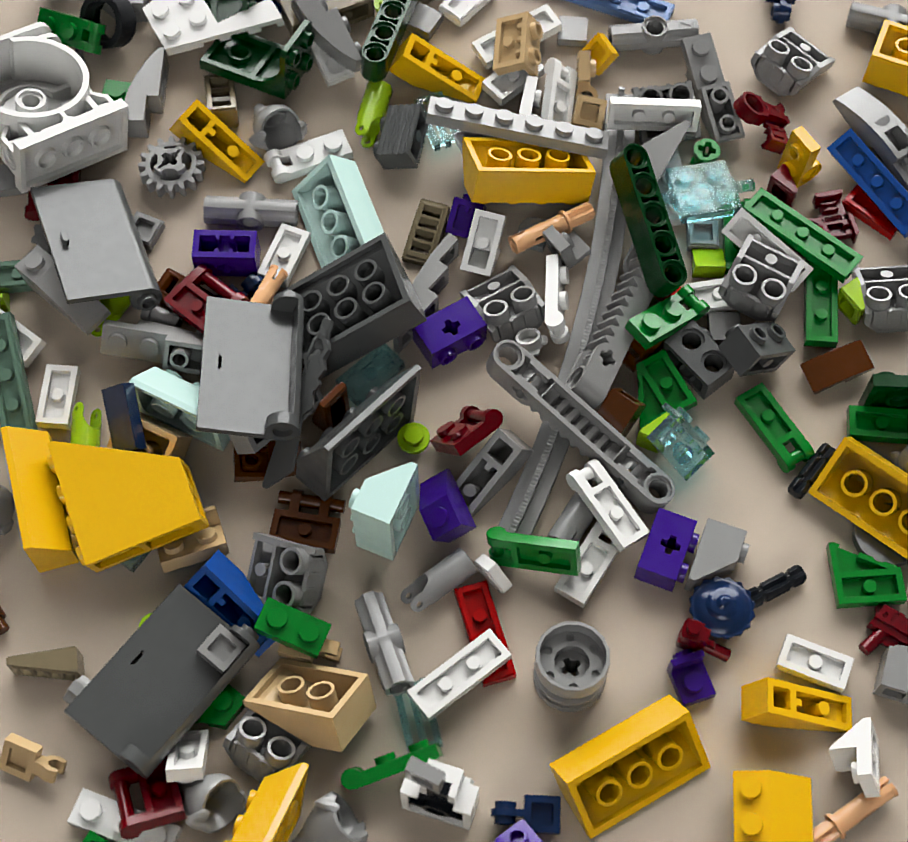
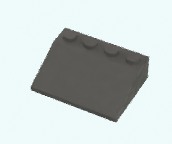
M385 232L284 289L295 291L305 300L303 369L305 366L303 361L313 338L319 332L322 319L327 318L335 322L330 339L332 352L326 360L327 372L323 378L427 321L419 298Z
M415 364L387 380L379 388L374 387L366 395L364 402L357 408L351 407L344 414L342 421L334 428H327L312 448L306 447L301 451L296 459V478L323 501L330 498L397 437L402 426L414 421L422 367Z

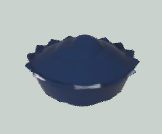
M716 575L711 580L704 579L700 586L694 587V594L689 598L691 604L689 612L693 619L704 623L706 628L711 629L710 635L715 639L724 638L729 640L734 636H741L744 630L751 628V621L756 617L753 611L756 603L751 599V591L744 589L742 582H734L730 576L721 578Z

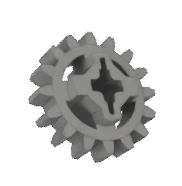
M170 136L168 142L165 143L159 138L158 146L147 145L149 154H140L142 162L138 163L142 183L147 185L150 193L157 190L158 197L160 198L165 193H169L170 198L174 199L177 192H180L184 197L186 196L187 188L194 191L197 189L195 181L203 182L204 180L202 172L206 171L202 151L197 150L194 142L187 145L185 137H182L179 142H175L174 137Z

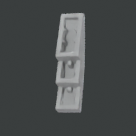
M450 233L445 236L430 254L412 283L426 317L439 311L438 294L449 283L448 266L458 256L459 239ZM412 329L393 339L394 351L398 354L413 339Z

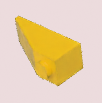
M414 33L399 46L389 69V72L412 86L468 103H476L482 91V81L485 80L476 72Z
M198 99L189 106L169 129L179 139L185 137L187 145L194 142L197 150L202 151L203 158L243 183H246L265 162Z
M766 677L741 686V721L775 728L847 733L852 728L851 697Z

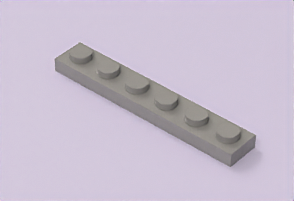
M430 97L426 124L600 159L606 158L609 132L598 128H586L572 125L565 121L557 122L542 119L535 115L527 116L512 113L505 109L497 110L482 107L476 103H462L446 97Z

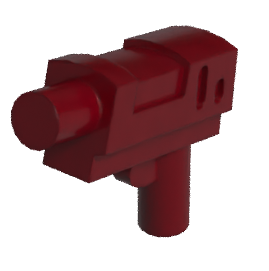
M886 604L883 607L877 605L874 608L875 617L866 627L873 632L858 646L861 652L867 656L880 644L886 648L889 645L908 646V619L905 617L906 615Z
M689 617L687 618L677 636L676 647L683 650H703V652L724 662H727L731 655L730 649L709 640L712 630L706 628L704 623Z

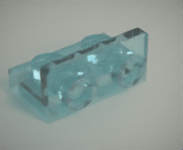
M665 403L661 408L668 414V417L646 438L678 474L687 481L715 453L706 444L710 438L697 425L694 428L690 425L693 418L682 407L679 406L675 410L668 403Z

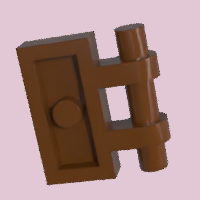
M293 489L292 492L280 490L278 503L289 505L288 510L275 508L269 535L312 547L323 548L325 553L335 554L341 528V518L329 516L331 512L344 513L346 500L334 499L332 495L326 501H323L319 496L304 494V490ZM302 507L318 509L319 511L318 515L302 513L300 510Z

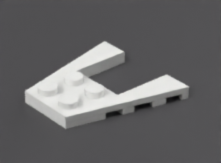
M152 0L142 8L168 56L205 47L203 43L219 39L220 42L231 40V35L246 31L249 32V35L262 31L261 27L277 24L278 27L285 25L283 17L272 0H263L249 7V10H243L217 23L204 0Z

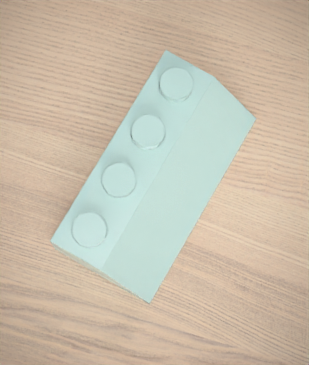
M329 154L292 190L294 199L298 200L299 212L305 228L311 233L310 241L321 268L384 233L355 161Z

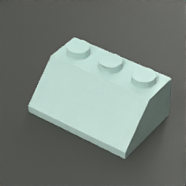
M155 366L132 377L129 383H134L140 412L224 451L231 440L228 434L196 431L199 383L194 382V384L183 380L175 371L170 369L164 371Z
M409 462L371 476L364 480L361 489L355 488L350 497L348 507L351 508L350 520L353 521L352 533H355L357 547L392 561L394 560L419 507L418 464Z

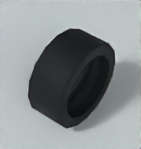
M85 0L81 6L80 18L101 23L100 14L104 3H107L112 8L115 15V32L112 38L102 34L100 45L103 46L102 49L124 47L132 40L137 22L135 11L129 0Z

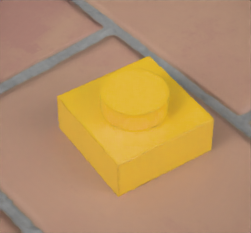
M599 32L582 49L591 50V59H596V75L599 76L619 56L605 34Z

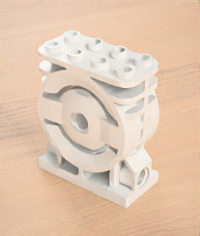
M34 23L0 36V155L2 161L15 175V186L22 194L30 191L31 187H40L128 149V105L122 98L113 101L107 94L92 92L89 71L85 62L75 51L63 45L61 39L52 33L51 28L46 23Z

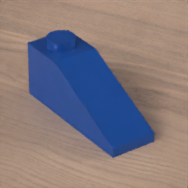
M219 549L183 586L231 627L233 625L241 627L243 624H246L253 629L264 606L244 573ZM258 634L259 639L257 642L260 648L255 655L257 657L261 656L275 641Z

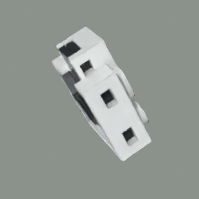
M428 759V764L446 772V782L440 794L406 777L404 778L400 789L401 806L403 809L470 830L479 803V787L474 786L473 779L464 776L463 769Z

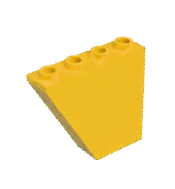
M58 441L47 443L50 455L47 456V462L53 474H57L60 484L56 486L57 494L64 505L66 504L69 515L66 516V523L70 532L76 535L79 544L75 548L76 555L83 566L90 568L96 573L210 527L190 467L180 457Z

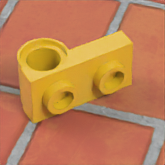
M803 126L792 130L777 166V169L782 164L787 166L797 188L812 180L822 168V165L816 159L821 147Z

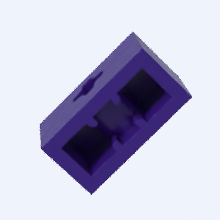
M194 230L191 255L194 268L200 264H205L212 270L214 276L247 277L251 273L257 276L261 256L257 231Z
M467 296L426 317L427 321L412 328L413 341L432 369L440 364L447 365L456 359L457 355L466 350L472 351L479 348L487 339V324Z
M658 508L634 578L670 592L673 591L676 581L683 583L689 564L684 563L683 560L686 552L694 553L700 536L694 533L697 521ZM667 547L673 549L671 555L664 553Z

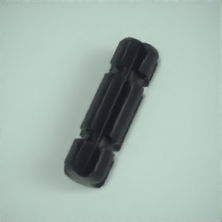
M823 443L815 455L810 458L798 473V476L790 483L788 492L795 498L802 499L810 487H812L836 449L827 443Z
M795 565L787 569V572H781L760 583L758 588L754 586L748 589V591H751V599L756 603L754 609L763 605V602H769L790 591L791 587L795 588L803 584L807 576L802 567Z

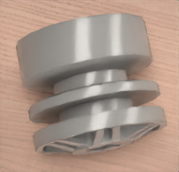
M565 621L553 625L541 636L536 647L533 683L539 697L548 706L562 712H578L589 708L600 698L605 687L610 665V649L605 638L594 627L574 621Z

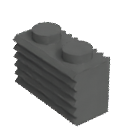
M406 103L405 105L395 104L394 106L389 104L386 116L380 120L381 134L379 141H376L373 146L374 156L383 169L418 168L419 158H421L420 153H422L428 124L425 123L427 114L421 104L416 103L415 105L411 103L409 105Z

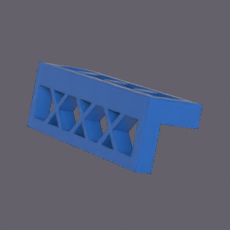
M850 128L828 146L827 150L906 239L908 237L907 190Z

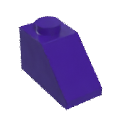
M447 468L420 484L419 512L433 541L450 543L477 528L450 469Z

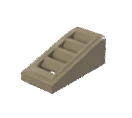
M218 75L204 76L207 108L228 128L238 127L239 119L234 81ZM229 86V88L211 89Z
M421 199L402 255V261L420 266L425 264L430 254L443 239L450 215V207L448 205ZM422 224L436 228V231L422 227ZM418 236L432 240V242L424 241L417 238ZM417 247L420 249L428 250L429 253L424 254L421 252L414 251L413 248Z
M75 646L8 656L6 658V665L16 675L71 681L80 678L82 675L85 676L83 656Z

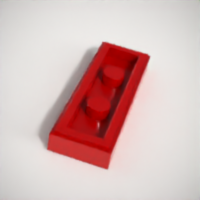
M487 580L455 588L454 595L469 643L490 628L509 651ZM512 659L482 681V686L486 687L516 678Z

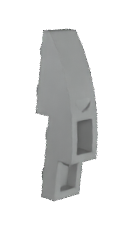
M291 0V8L299 22L302 23L305 19L312 22L315 43L342 66L354 73L360 71L362 48L358 41L353 42L350 35L351 27L346 16L341 17L337 7L328 10L326 0Z
M711 33L682 38L680 45L688 69L686 73L687 81L692 82L695 100H700L701 102L700 116L709 135L717 144L744 138L745 133L741 119L737 116L733 107L735 99L729 81L725 82Z
M858 86L834 99V105L850 128L868 148L873 147L890 173L908 192V128L882 102Z
M105 319L102 326L100 354L163 363L162 369L200 375L203 335L174 326L140 319L138 324Z

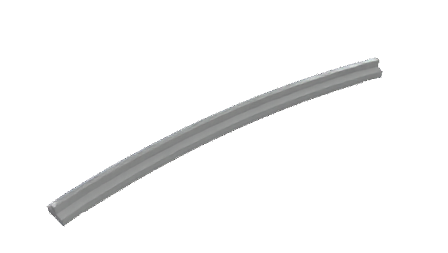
M619 87L618 94H606L605 100H608L604 131L609 132L608 151L606 158L602 161L600 191L591 253L575 321L558 375V379L564 384L578 355L583 351L589 350L587 344L594 341L592 334L599 331L596 325L604 321L601 315L608 311L606 305L612 302L610 296L615 290L626 220L616 189L611 187L613 180L609 165L628 144L634 143L635 130L607 129L606 118L609 97H633V94H625V87ZM542 421L532 447L534 452L528 458L499 522L498 527H503L507 532L533 534L569 448V439H562L560 432L557 429L552 430L548 421Z

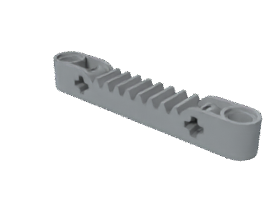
M633 243L623 262L624 274L620 276L622 282L615 286L617 292L610 296L613 301L606 305L608 311L601 315L604 321L597 323L596 326L599 331L592 334L594 341L587 344L589 350L583 351L578 355L565 381V385L592 409L599 406L607 396L634 337L625 329L628 320L647 310L653 298V294L646 285Z
M507 339L496 344L486 362L487 373L518 402L530 406L532 412H538L540 419L548 421L552 430L557 429L562 439H569L571 447L579 448L581 456H588L589 461L597 459L622 494L644 513L653 514L657 513L658 508L665 507L675 495L674 482L638 448L519 343ZM499 357L507 358L512 365H505ZM649 488L656 490L660 499L653 497L649 492Z

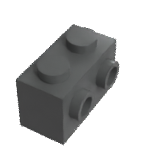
M774 321L754 322L748 325L737 324L726 332V339L718 346L740 377L776 371L796 351L786 338L783 328Z

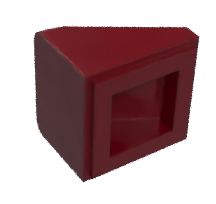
M782 164L771 175L766 191L792 208L798 189L787 166Z

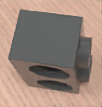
M692 320L665 340L663 349L667 352L682 378L705 400L732 379L735 370L718 348L719 345L713 340L710 332ZM689 344L696 349H687L684 345ZM712 366L716 368L718 371L711 372L707 370L705 367Z

